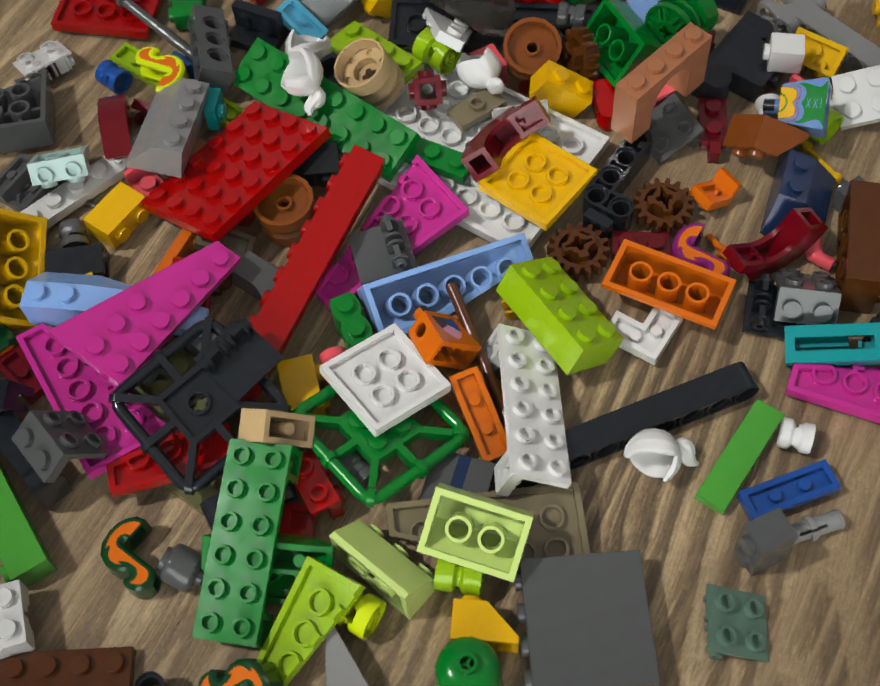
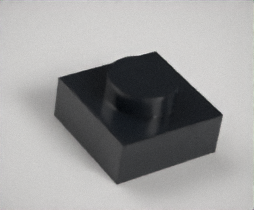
M589 207L583 215L582 227L587 228L589 224H593L592 231L596 232L601 229L603 231L602 238H608L609 241L612 237L614 220L610 219L606 214L597 212Z

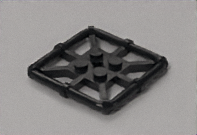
M205 317L204 320L192 325L161 351L157 349L152 353L153 358L121 382L113 393L109 394L108 402L112 404L116 416L140 443V450L144 455L149 454L174 486L184 491L185 495H194L195 492L206 488L223 473L227 454L196 478L199 446L216 431L229 444L233 436L223 425L241 411V408L269 409L291 413V405H288L284 394L267 374L258 382V385L274 403L237 402L199 364H196L183 376L171 365L169 360L201 334L200 352L212 342L214 334L218 336L226 328L220 322L215 321L214 317ZM161 366L175 381L158 396L128 394ZM198 397L202 400L206 397L208 400L205 403L206 408L202 411L199 409L193 411L192 408L195 405L193 402L194 398ZM125 405L159 406L169 417L170 421L150 436ZM177 429L189 441L185 477L159 447V444Z

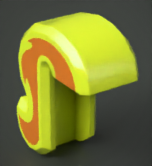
M144 47L135 55L136 63L141 65L140 73L142 77L159 81L155 89L156 93L181 78L189 79L184 61L178 56H162L160 50L156 47Z

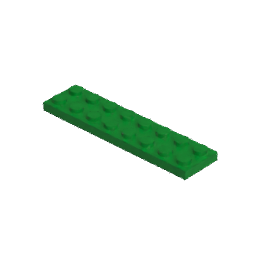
M257 37L236 68V79L233 85L266 106L328 127L331 137L325 143L337 142L338 151L343 154L345 152L350 153L355 144L385 158L383 172L380 177L390 183L421 136L325 77L322 78L320 87L326 94V102L321 108L314 111L312 117H308L304 110V104L308 97L290 95L281 87L283 73L290 61L288 55Z

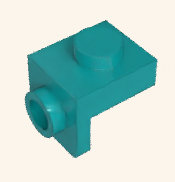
M209 87V94L203 111L209 130H220L222 120H225L227 117V106L221 88Z

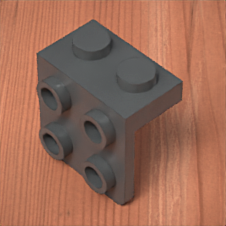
M783 268L782 271H775L774 279L778 290L773 314L774 321L805 325L837 323L842 292L835 278L831 277V274L822 271L803 274L800 270L794 268Z
M30 410L11 438L44 483H54L70 459L106 458L109 453V449L103 443V439L87 423L86 417L75 410Z

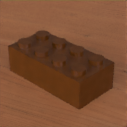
M851 180L838 213L835 280L842 292L839 307L841 311L870 314L875 303H880V183Z

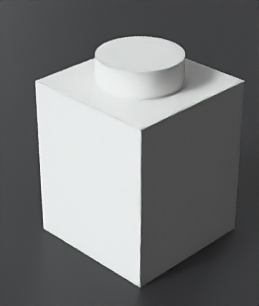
M772 32L769 43H764L762 60H767L766 71L800 74L805 57V34Z

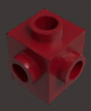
M434 70L418 71V76L413 77V83L408 84L409 99L415 100V105L421 106V110L437 109V104H443L442 97L447 96L446 80H441L440 74L434 75ZM425 84L432 86L433 90L430 94L423 93L422 87Z

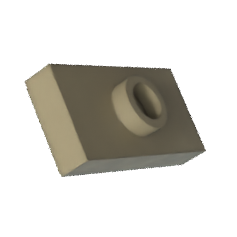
M485 88L447 109V116L463 133L492 116L491 111L496 109V107H507V101L500 94L492 95Z

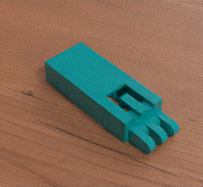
M880 322L784 326L786 367H793L794 363L832 364L833 366L880 365ZM870 336L871 342L858 341V349H849V337Z

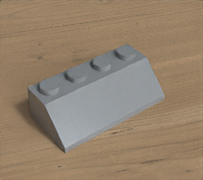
M181 78L155 94L127 158L126 167L182 178L205 119L203 111L209 94V83Z

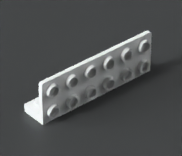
M499 323L484 345L493 370L497 371L500 367L507 451L494 467L496 495L508 497L514 488L520 485L522 480L568 489L572 481L557 363L529 330Z

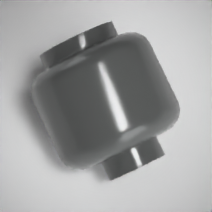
M182 543L177 544L174 548L169 546L157 566V570L161 571V581L182 592H188L193 585L200 587L204 571L201 569L202 553Z

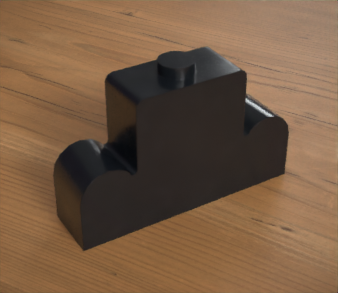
M747 11L708 57L704 82L690 94L698 99L722 98L727 100L729 91L755 104L758 97L767 94L771 88L776 89L782 80L783 72L766 71L767 60H762L764 43H769L771 33L774 32L773 24L767 19Z

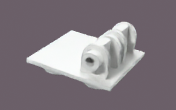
M58 40L47 41L40 45L39 50L33 53H23L17 57V61L12 63L25 77V80L39 76L38 71L47 69V66H50L54 75L59 77L53 63H55L61 75L72 70V66L76 65L73 57L70 55L72 54L71 51ZM48 72L49 80L51 81V80H52V77H51L50 73Z

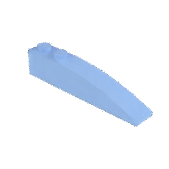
M521 233L364 284L357 289V293L365 316L375 333L395 323L407 334L416 321L413 318V314L421 306H427L432 312L447 315L455 312L446 290L447 284L456 282L464 302L467 304L499 283L511 264L534 259L525 233Z
M43 272L27 280L19 307L32 325L44 323L46 326H58L133 285L98 275ZM200 306L174 335L180 336L192 325L204 320L205 317L209 316V309Z

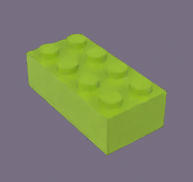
M552 256L511 264L496 289L497 293L566 375L607 364L624 340L615 326L606 319L598 310L596 304L583 293L578 284L561 268L559 262L553 259Z

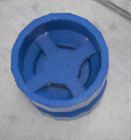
M105 60L97 67L95 79L103 86H108L115 94L120 95L130 88L132 74L124 68H119V65L112 60Z

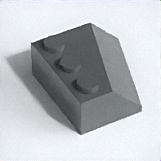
M47 69L38 71L39 76L25 80L22 77L14 80L15 85L5 89L0 88V153L55 145L56 109Z

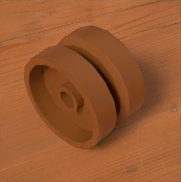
M537 17L522 18L514 23L506 32L503 42L502 56L507 63L508 74L516 81L530 85L531 76L548 60L558 64L562 50L560 34L554 25L545 19Z
M290 174L253 209L267 239L278 246L291 247L293 242L298 244L302 237L300 231L306 219L312 220L315 214L313 212L316 203L315 195L309 183L298 175Z

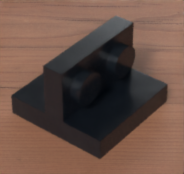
M235 0L231 5L236 25L228 35L231 36L230 46L249 51L258 37L278 50L291 32L284 25L281 12L242 0Z

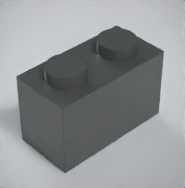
M779 507L744 523L734 546L735 558L742 568L746 567L752 576L784 561L798 535Z

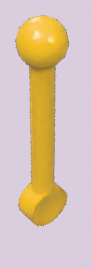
M803 142L801 150L816 158L835 178L834 183L841 182V173L835 172L812 149L813 144L811 142Z

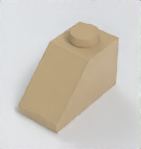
M241 408L238 439L250 442L277 443L294 447L312 448L316 416L269 409Z

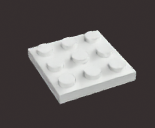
M395 323L320 365V374L374 437L379 436L451 391V383L434 365H428L424 362L414 343Z

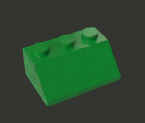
M602 0L585 26L589 28V34H594L593 42L598 43L600 57L597 58V62L600 64L599 70L614 88L615 84L662 46L660 41L627 3L618 0Z

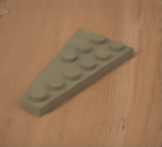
M579 481L572 482L568 489L551 485L514 488L508 497L496 495V491L475 493L534 512L521 559L591 554ZM432 498L386 503L389 538L419 544Z

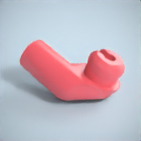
M822 237L804 252L807 261L830 272L836 262L835 258L823 252Z

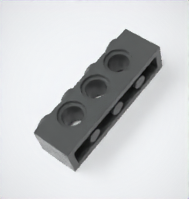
M193 4L188 21V32L195 80L209 83L210 88H221L222 93L227 94L230 84H233L236 79V68L232 67L234 54L230 51L231 36L227 35L228 20H225L223 9Z

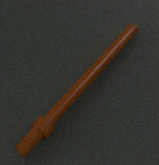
M449 283L446 285V290L461 325L482 347L475 359L497 408V414L502 426L505 427L501 386L457 283Z

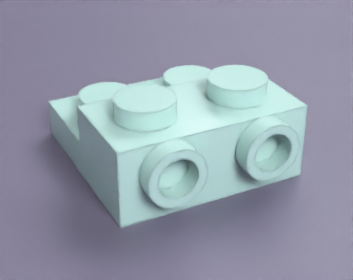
M86 145L33 156L27 163L32 186L41 185L42 189L57 186V181L69 180V183H77L86 180L85 176H88L91 172L89 146Z

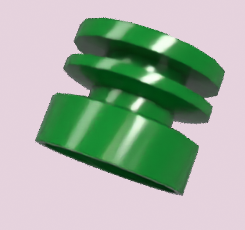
M659 0L647 12L645 25L662 45L690 22L709 33L717 23V6L714 0Z

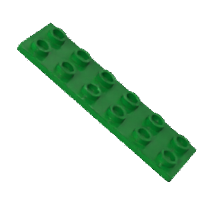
M236 438L230 439L192 632L194 638L255 648L263 647L274 620V615L265 614L264 611L287 483L298 484L303 452L294 446L250 442Z

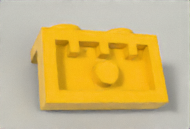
M798 26L795 34H805V57L801 70L803 71L805 66L815 70L813 76L817 78L839 75L837 72L849 48Z

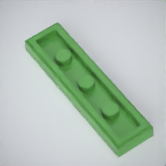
M757 399L701 485L694 499L723 515L782 422L785 414Z

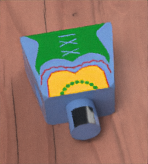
M829 77L784 83L781 86L780 99H764L763 114L778 116L777 120L810 134L809 136L826 138L832 91Z

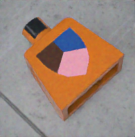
M421 306L415 310L413 318L416 321L410 328L408 335L424 362L428 365L466 370L482 349L479 343L451 315L432 312L427 306Z

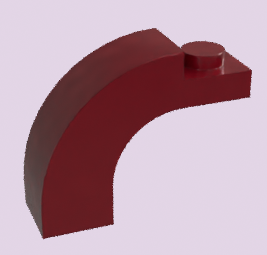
M127 94L99 98L97 112L105 159L112 161L128 158L134 145L130 118L135 117L133 108L129 105Z
M536 96L516 108L512 106L491 121L471 140L465 148L460 161L474 180L478 182L500 169L501 161L505 154L519 141L550 123L551 117Z
M811 207L793 208L785 219L766 236L750 243L729 244L722 253L734 271L738 272V274H746L750 280L760 278L761 274L770 275L797 259L824 234L828 227Z

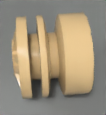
M360 38L352 41L342 49L336 58L334 77L345 90L378 110L388 107L401 94L405 83L404 72L378 41L372 38Z

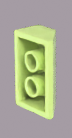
M439 482L435 488L416 551L514 582L534 512Z
M359 519L333 531L329 538L332 545L335 546L334 552L337 560L409 620L435 591L434 579H432L434 577L433 573L423 564L419 563L416 566L410 561L408 553L400 545L394 543L392 546L384 540V534L375 525L370 524L367 526Z

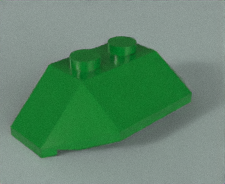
M278 533L266 603L284 604L307 556L314 557L333 568L335 546L311 536ZM211 534L203 535L201 569L203 571L205 570Z

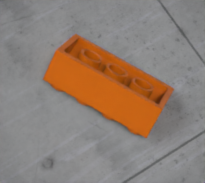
M624 239L601 287L715 330L721 323L731 301L737 280Z

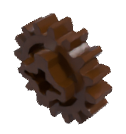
M570 27V29L565 30L566 35H562L564 43L562 44L563 54L560 55L561 65L589 80H594L593 77L598 76L596 68H600V64L597 62L600 53L598 43L593 42L594 34H589L588 27Z
M655 178L654 184L645 181L644 188L638 187L636 196H633V216H638V225L646 224L645 230L647 232L651 228H655L658 233H661V230H666V233L671 235L672 228L679 231L683 228V224L689 225L695 208L693 205L694 196H688L689 188L680 189L681 182L678 181L674 185L670 184V178H666L665 183H661L658 178Z
M578 222L577 227H572L570 223H567L566 230L558 227L556 235H550L549 244H547L548 257L552 256L553 259L558 261L568 276L570 274L574 275L575 281L579 280L580 275H584L589 280L591 272L599 275L601 267L607 266L610 254L608 238H602L603 231L601 229L596 232L592 231L593 224H589L587 228L582 227V222Z

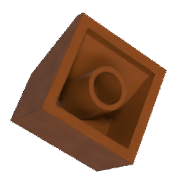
M733 114L722 146L731 149V154L744 159L750 156L763 160L765 156L777 157L807 140L810 134L766 114Z

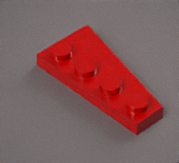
M229 420V421H228L225 425H223V426H224V427L227 429V431L232 435L231 426H230V420ZM218 431L199 446L196 477H199L227 454L229 444ZM179 432L175 435H169L159 444V447L185 477L189 441ZM140 448L106 464L109 490L113 498L172 483L150 455H144Z

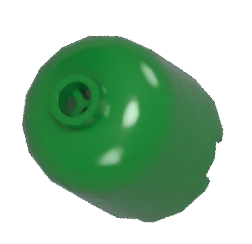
M472 636L459 637L447 643L440 651L435 663L436 686H503L501 664L495 650L484 640ZM471 661L474 663L473 667L470 666Z

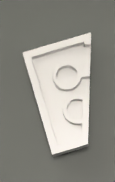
M426 7L422 15L423 19L427 20V26L431 27L430 32L434 39L460 53L472 33L468 29L469 25L457 18L452 21Z

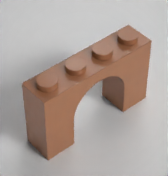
M690 22L615 84L611 130L632 144L650 129L654 103L666 84L685 97L704 82L713 36Z

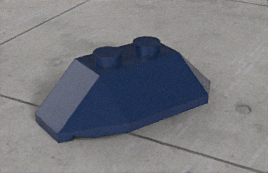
M793 147L779 155L760 234L766 236L773 231L793 208L811 207L824 223L826 222L835 178L811 154Z

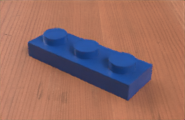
M824 459L739 491L737 498L749 521L779 507L784 513L839 492L842 486L827 460Z

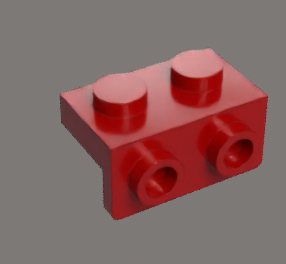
M312 449L303 453L298 484L294 485L311 516H316L328 510L332 519L335 520L344 515L341 503L346 500L338 484L332 486L328 478L332 476L330 470L325 469L320 464Z

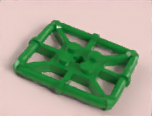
M328 385L300 403L294 410H291V413L316 416L315 428L339 430L348 440V442L336 450H329L314 434L313 447L311 449L320 458V464L325 469H330L355 498L362 503H366V507L374 508V504L387 501L416 479L425 478L429 475L430 469L459 450L470 439V430L466 428L463 421L440 398L429 405L452 429L422 426L410 416L377 437H374L352 410H349L340 417L308 414L338 394L331 385ZM417 439L447 442L422 460L417 459L406 448ZM355 451H358L371 465L367 490L340 462ZM394 455H397L409 469L376 491L379 466Z

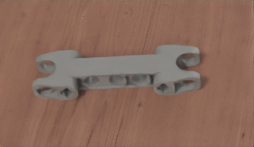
M762 0L758 3L756 14L770 21L774 26V32L795 34L799 26L848 47L849 50L840 66L845 71L851 72L880 65V48L827 13L825 0H781L784 5L772 0ZM765 9H767L774 16V18L770 17L766 13Z

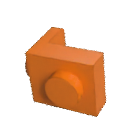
M720 168L711 181L694 184L689 194L694 196L697 204L708 212L729 206L740 189L741 184L725 168Z

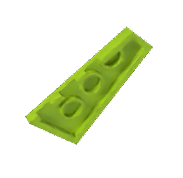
M355 20L330 39L332 45L330 54L335 52L337 55L340 54L344 47L357 39L372 38L378 41L404 72L405 85L418 75V71L425 70L421 60Z
M307 556L257 659H264L273 664L281 676L284 686H288L366 587L318 559Z

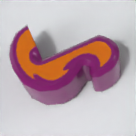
M689 224L678 231L672 244L671 256L729 277L730 266L727 261L697 248L703 237L705 224Z

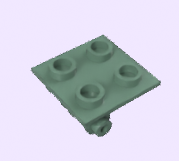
M706 584V595L703 597V602L705 603L706 612L704 622L708 623V625L704 626V631L708 633L705 651L709 653V658L722 659L723 654L768 663L765 596Z

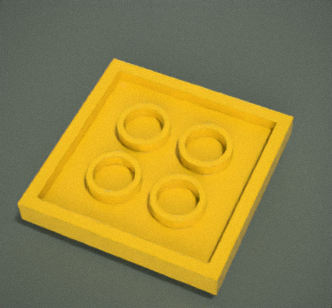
M533 132L508 151L501 161L500 169L478 182V188L515 213L547 231L586 189L596 176L597 169Z

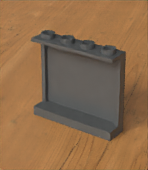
M640 550L520 560V571H517L514 583L515 591H522L523 603H517L519 624L525 623L526 636H520L522 657H529L530 670H524L525 686L660 685Z

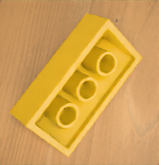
M0 208V325H5L9 330H28L37 325L30 324L20 309L19 304L27 280L45 272L47 218Z

